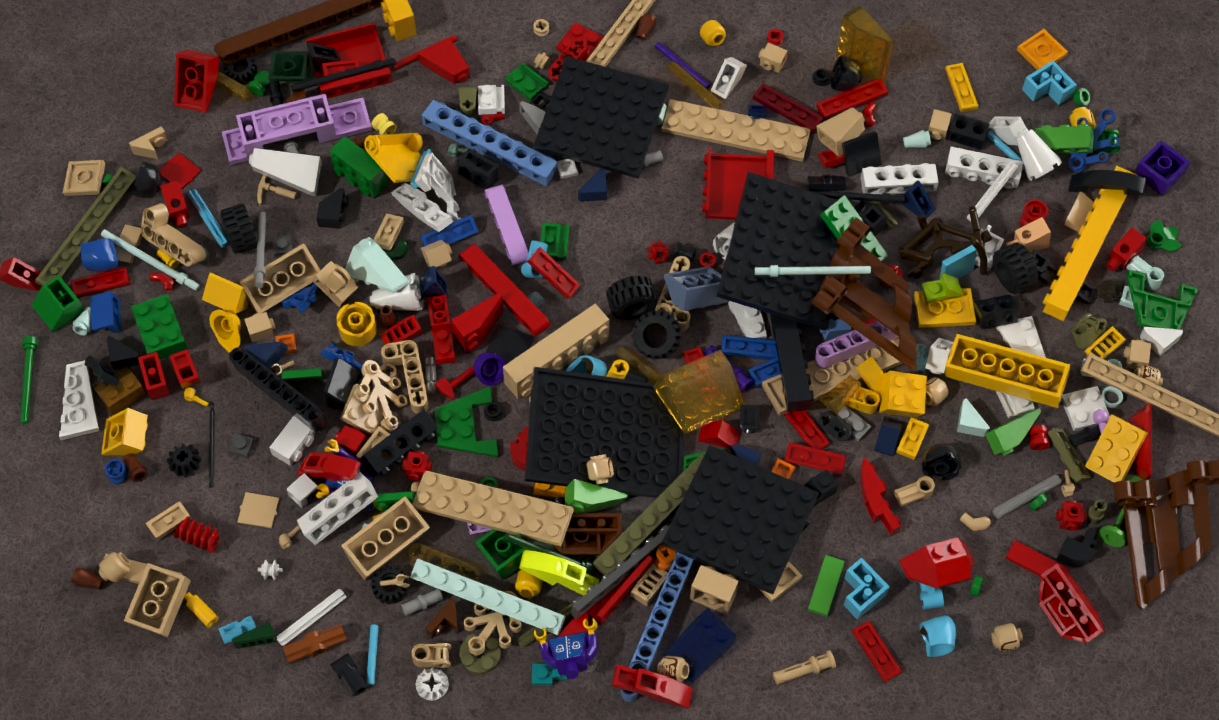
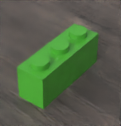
M1079 124L1077 127H1070L1069 125H1060L1059 127L1043 125L1041 128H1035V133L1055 154L1093 153L1094 131L1087 124Z

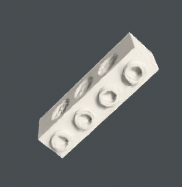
M951 147L945 174H949L951 177H964L970 181H983L988 185H992L1000 175L999 172H1002L1006 165L1012 161L1018 168L1005 183L1004 187L1007 189H1017L1023 161Z
M923 163L921 165L906 164L903 166L888 165L885 167L862 168L861 183L863 193L902 194L917 180L920 181L926 192H935L938 186L935 164Z
M359 472L353 480L347 481L300 517L297 522L304 536L316 545L378 498V495L372 483Z

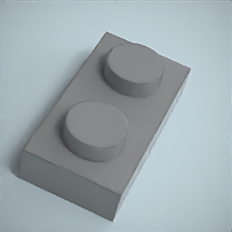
M843 403L833 411L851 425L853 429L852 437L858 442L871 429L867 422Z

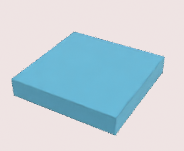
M971 245L942 261L941 274L946 273L959 279L973 271L977 253L974 246Z

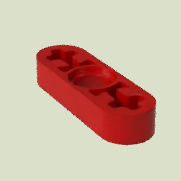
M575 38L551 65L548 74L552 81L557 82L559 76H554L553 72L561 71L560 64L563 66L566 56H572L575 59L581 60L587 53L589 47L584 38ZM576 45H583V49L577 48Z

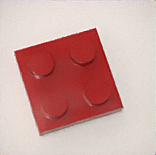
M575 22L558 43L556 50L563 53L575 38H584L589 48L581 60L586 61L604 37ZM576 45L577 48L583 49V45Z

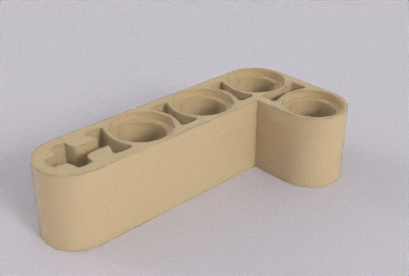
M160 203L143 211L141 233L147 241L185 266H192L205 260L206 252L201 245L167 224L169 212L164 204Z
M685 256L675 258L669 273L678 272L681 267V271L690 270L689 259ZM665 282L655 311L671 314L679 322L678 325L681 327V332L686 331L690 326L691 315L689 311H683L677 307V305L672 303V300L666 299L671 297Z
M412 340L384 345L381 349L384 364L391 363L394 366L403 365L412 411L416 414L423 409L427 411L428 400L417 344ZM409 350L414 351V352H412V353H410V354H407V353H406V352L409 351ZM389 354H394L393 357H387ZM412 367L417 368L413 371L409 370ZM414 384L420 385L417 388L412 387ZM420 396L421 404H417L416 397Z

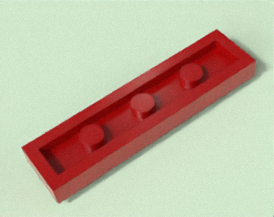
M881 78L820 101L816 104V107L821 116L824 117L823 119L827 120L852 107L855 109L888 96L889 91Z

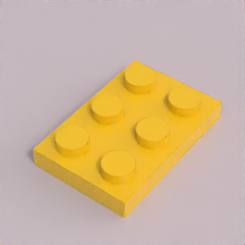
M971 288L961 289L962 296L926 303L922 291H915L914 301L918 328L975 325L976 318Z
M1111 414L1085 467L1112 482L1124 481L1148 432Z

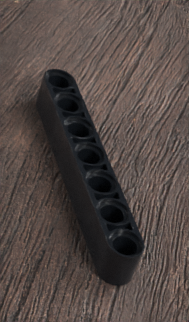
M234 348L229 353V359L235 369L311 430L319 432L325 429L327 426L326 418L320 408L243 348Z

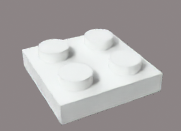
M1098 386L1062 395L1061 401L1074 431L1098 425L1093 420V413L1098 409L1105 410L1109 415Z

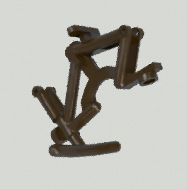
M975 206L969 207L974 233L946 225L940 218L932 219L929 224H927L924 215H920L917 218L921 231L898 248L902 259L919 263L918 266L906 272L908 278L918 279L923 275L925 269L934 265L932 255L936 250L949 247L954 255L971 245L974 246L979 255L980 274L985 275L987 273L988 259L984 246L986 242L992 240V237L988 230L982 233ZM942 231L971 241L959 244L954 240H943ZM933 236L934 243L924 253L915 251Z

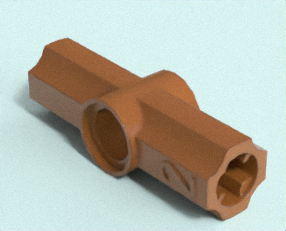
M341 624L321 632L318 630L309 632L304 635L303 639L283 646V650L288 663L291 664L309 656L316 657V654H324L327 649L347 642Z

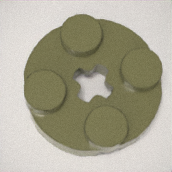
M481 633L469 635L460 647V660L463 666L469 672L477 675L486 674L499 664L501 658L498 642L492 636H489L485 642V656L478 659L477 655L470 653L468 647L469 640L473 637H479Z

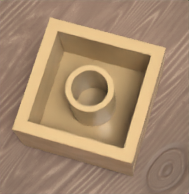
M701 565L691 586L690 600L727 615L736 596L739 581L730 574L724 575L717 572L711 566L705 567Z

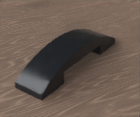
M1114 170L1084 171L1071 176L1068 191L1087 193L1088 188L1123 190L1124 195H1143L1146 178Z
M1034 249L1031 255L1036 263L1038 278L1051 287L1054 279H1059V276H1057L1059 269L1049 263L1050 258ZM1084 280L1075 299L1089 305L1098 289Z

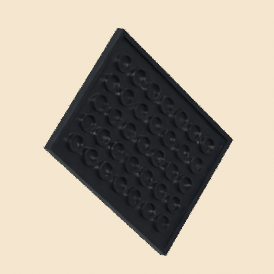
M748 172L716 297L826 331L831 312L827 315L812 304L826 274L778 275V277H770V275H755V267H770V265H778V267H829L838 247L836 243L838 239L820 214L837 200Z
M534 367L524 481L567 487L576 479L628 495L658 498L682 474L686 388ZM606 454V457L612 459L614 475L608 478L607 483L596 484V480L592 481L588 478L586 463L591 460L590 457Z

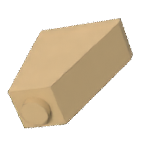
M852 107L817 125L818 138L839 157L843 154L842 143L859 137L865 130V118L861 112Z

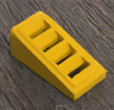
M1112 326L1084 352L1087 355L1089 353L1093 354L1091 351L1094 349L1101 356L1100 358L1105 360L1121 347L1126 339ZM1111 336L1117 343L1114 344L1108 337ZM1104 340L1111 346L1110 349L1103 343ZM1100 345L1106 352L1103 353L1097 346Z

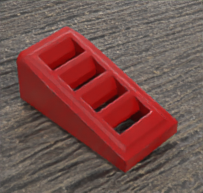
M413 314L380 333V336L386 345L417 338L422 335V329ZM405 328V330L407 331V333L404 334L403 331H402V329ZM397 331L400 335L399 338H397V336L395 335V332ZM391 334L393 342H390L388 335Z

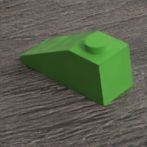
M1040 408L985 433L994 455L1002 453L1004 456L1014 451L1013 447L1021 443L1041 413Z
M576 479L565 488V505L573 507L574 513H588L616 507L627 498L626 493Z

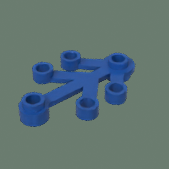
M1104 109L1100 114L1101 121L1094 130L1093 150L1105 147L1116 148L1119 146V139L1116 136L1096 142L1106 126L1112 124L1116 119L1112 109ZM1110 114L1112 115V118L1110 120H1106L1105 116ZM1082 117L1077 120V126L1082 120L1086 121V124L1089 125L1086 118ZM1112 139L1117 140V143L1115 145L1110 144V141ZM1100 152L1098 155L1086 157L1088 153H1071L1072 156L1068 159V167L1073 172H1081L1088 164L1108 162L1109 156L1106 152ZM1104 154L1106 159L1102 161L1100 156ZM1078 160L1081 163L1079 166L1076 167L1074 166V162Z

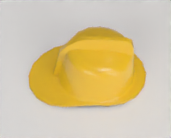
M219 309L213 311L209 318L210 326L218 342L230 353L234 348L240 346L239 333L241 321L236 314Z

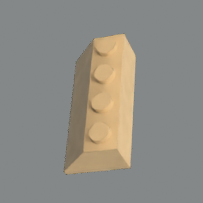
M303 243L264 266L266 274L263 279V287L257 288L255 286L256 278L254 277V272L236 283L244 287L246 298L255 311L263 313L311 284L315 275L321 270Z
M403 497L343 543L341 547L354 568L366 580L428 532L430 527L409 500Z

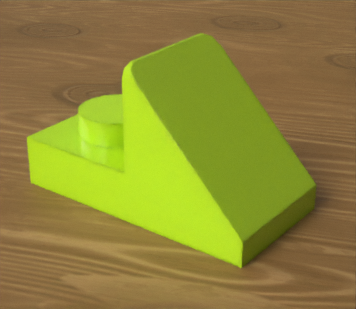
M946 273L941 274L940 280L921 284L926 303L963 295L958 278Z

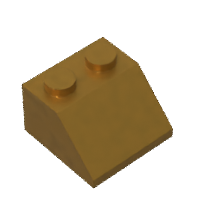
M127 367L115 373L120 380L116 387L111 384L106 386L101 382L93 387L112 416L146 396L142 385Z

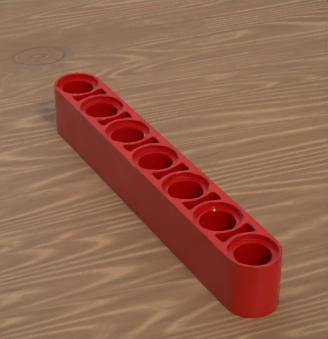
M473 243L459 254L461 261L467 264L468 269L493 295L499 292L502 293L503 305L534 337H537L551 326L548 318L477 245Z

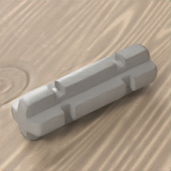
M427 357L425 359L426 393L430 394L436 392V386L434 385L436 383V359L434 357Z

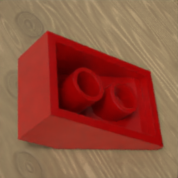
M192 50L176 53L174 106L207 113L218 77L219 56Z
M497 293L451 319L453 337L465 353L469 351L474 352L480 347L503 314L502 293Z

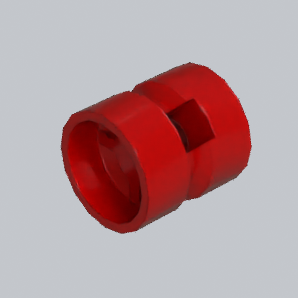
M1030 200L1027 202L1020 217L1021 227L1041 217L1045 221L1048 215L1047 205L1040 200Z

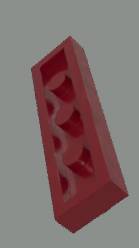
M764 83L753 95V100L795 124L810 129V132L813 134L817 130V125L823 122L824 117Z

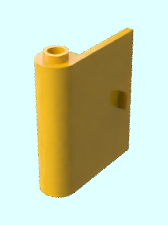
M418 133L369 135L365 139L364 146L369 155L394 183L411 182L422 157L419 150L422 147L423 141Z

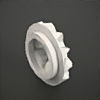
M432 667L431 669H424L418 675L415 685L418 694L422 698L433 701L440 699L446 694L449 682L447 675L441 669L438 670ZM431 676H433L434 681L438 683L434 685L432 691L430 686L426 684L430 682Z

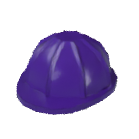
M482 353L475 359L473 369L482 384L494 386L504 379L503 366L506 363L499 355Z

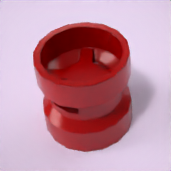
M1032 426L1028 431V435L1031 437L1029 442L1030 448L1032 450L1048 449L1050 442L1047 438V426Z

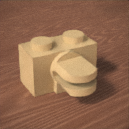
M332 261L319 271L313 279V282L338 307L347 301L358 288L355 280L350 277L349 273Z

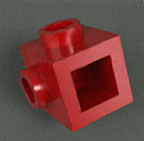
M409 451L408 458H404L403 470H405L406 478L413 481H421L425 470L431 472L432 463L429 460V455L421 451Z
M1066 501L1062 503L1060 509H1057L1056 520L1059 521V529H1066L1068 531L1079 530L1082 524L1086 522L1087 512L1083 510V503Z

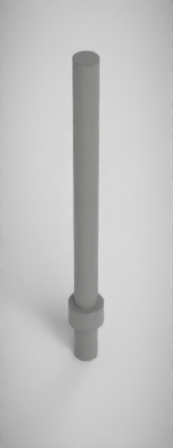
M263 211L259 212L257 259L254 269L255 286L257 288L263 287V279L266 274L264 268L266 213Z

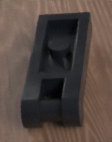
M92 356L86 358L84 365L92 368L93 374L99 378V382L106 386L111 384L116 387L118 385L119 378L106 363L98 362Z

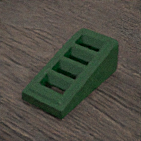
M267 622L232 638V642L236 649L274 643L277 642V637L270 622Z

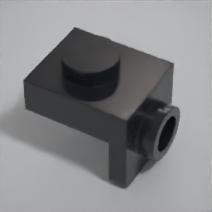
M740 405V429H744V433H756V429H760V406Z

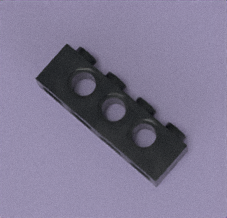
M423 409L363 454L360 459L374 477L378 474L383 476L391 469L389 466L392 463L398 464L406 458L405 453L409 450L411 452L416 451L421 447L419 443L424 439L426 441L432 439L436 435L434 431L439 427L426 410ZM412 429L418 430L420 437L413 436ZM397 440H400L405 444L404 449H401L397 446ZM381 452H387L390 459L384 460L381 457Z

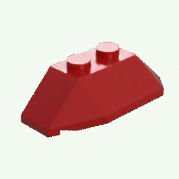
M1147 404L1127 421L1148 432L1130 467L1143 480H1150L1152 476V404Z
M957 537L926 545L900 559L899 562L908 579L916 580L937 589L969 580L974 559L966 543Z
M1058 563L1041 574L1038 603L1061 637L1089 643L1105 632L1095 608L1077 582Z

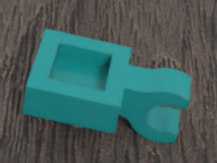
M532 664V685L553 686V680H567L566 675H559L557 669H552L547 664Z

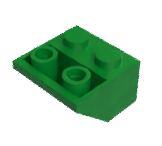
M59 275L41 287L31 304L52 332L64 326L84 311L80 300Z

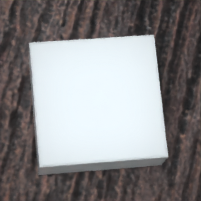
M570 159L557 161L561 179L578 175L575 161Z

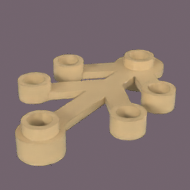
M367 360L362 366L364 377L361 384L357 386L356 391L360 396H365L370 392L369 383L372 381L373 389L367 402L363 405V410L366 414L373 413L376 410L375 403L378 398L384 415L381 427L390 433L398 427L399 422L395 416H392L387 399L392 401L396 407L402 408L407 404V398L404 395L397 396L380 383L381 380L391 390H396L401 386L399 378H390L380 371V366L377 362Z
M505 591L508 594L516 596V594L512 591ZM479 604L474 605V612L479 617H467L464 620V629L473 631L478 625L488 624L479 637H473L469 640L468 647L470 653L480 655L484 652L485 642L495 627H497L499 633L500 647L506 649L511 646V637L507 634L503 621L504 614L496 611L495 613L485 615L486 611L490 610L489 608ZM509 617L510 631L512 633L520 632L522 629L521 621Z

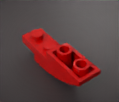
M446 295L427 297L436 365L456 362Z
M314 452L309 453L308 457L304 458L296 474L299 477L305 473L309 478L324 477L329 481L353 480L357 475L361 463L343 456Z
M864 458L860 469V486L865 506L872 521L876 523L881 520L889 534L893 536L899 532L900 520L896 515L892 514L888 501L885 498L883 499L887 489L884 480L879 479L873 463H869L867 458Z
M618 664L615 666L611 684L612 687L649 696V699L686 709L689 708L693 689L669 677L641 668L636 670Z

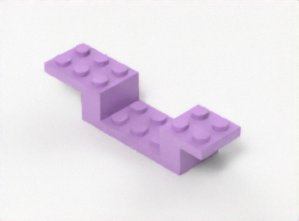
M326 94L236 115L239 128L222 131V136L229 163L233 165L249 161L250 154H253L254 148L264 149V144L313 132L317 133L319 143L343 138L344 136L348 137L372 131V126L363 97L328 105Z

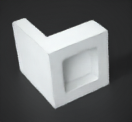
M304 473L287 488V492L303 508L308 504L306 498L316 490L317 485Z

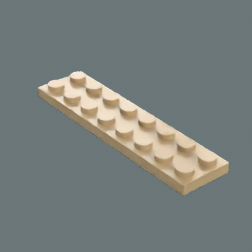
M672 99L669 101L662 126V132L767 154V150H774V156L802 162L810 135V129Z
M898 337L895 340H892L891 342L899 347ZM879 346L826 368L819 367L815 360L808 362V369H806V374H810L811 378L809 390H813L814 401L847 388L850 383L856 384L863 381L855 367L871 356L883 372L903 363ZM779 374L763 381L762 387L778 415L781 416L788 413L781 375Z
M426 470L412 502L416 510L557 546L562 545L574 512L571 506Z

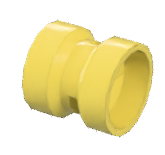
M384 113L378 114L371 123V126L376 131H379L380 135L388 134L387 132L393 134L397 128L392 121L388 120Z

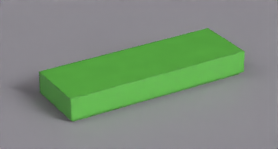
M825 555L808 611L827 617L845 561Z

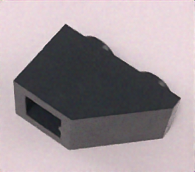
M344 188L338 189L319 202L316 217L318 227L341 228V222L344 223L346 217L344 207L348 206V196L345 195Z
M860 201L854 207L864 223L872 228L871 232L874 237L888 225L886 215L873 204Z

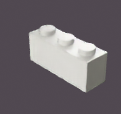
M293 416L269 447L273 456L292 466L294 462L300 460L304 448L312 444L313 436L317 432L311 430Z

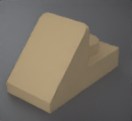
M161 126L129 142V145L134 155L158 159L154 147L162 146L168 139Z

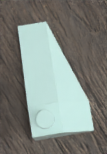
M372 238L363 239L353 247L345 270L355 281L362 280L367 285L372 283L377 285L379 289L392 293L409 284L408 279Z

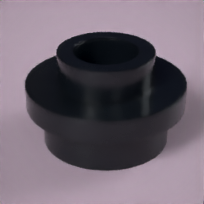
M820 68L813 73L812 80L816 85L824 86L829 83L830 75L827 70Z
M491 402L485 406L484 416L489 421H497L503 416V408L500 404ZM496 410L497 413L492 415L490 411Z

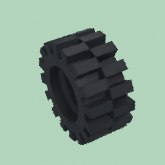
M252 56L223 65L226 78L229 82L232 81V84L237 82L238 85H241V82H244V85H246L247 81H252V78L257 73L256 62ZM238 65L247 66V69L242 72L234 71V68Z
M386 565V569L381 567L380 572L376 571L375 577L372 576L371 587L377 600L379 599L382 603L390 604V602L396 604L397 600L402 601L403 596L407 595L409 587L397 586L394 591L388 592L382 588L380 581L395 579L399 574H406L405 572L403 573L401 568L398 570L397 566L393 565V568H390V565ZM405 578L403 583L409 584L408 579Z

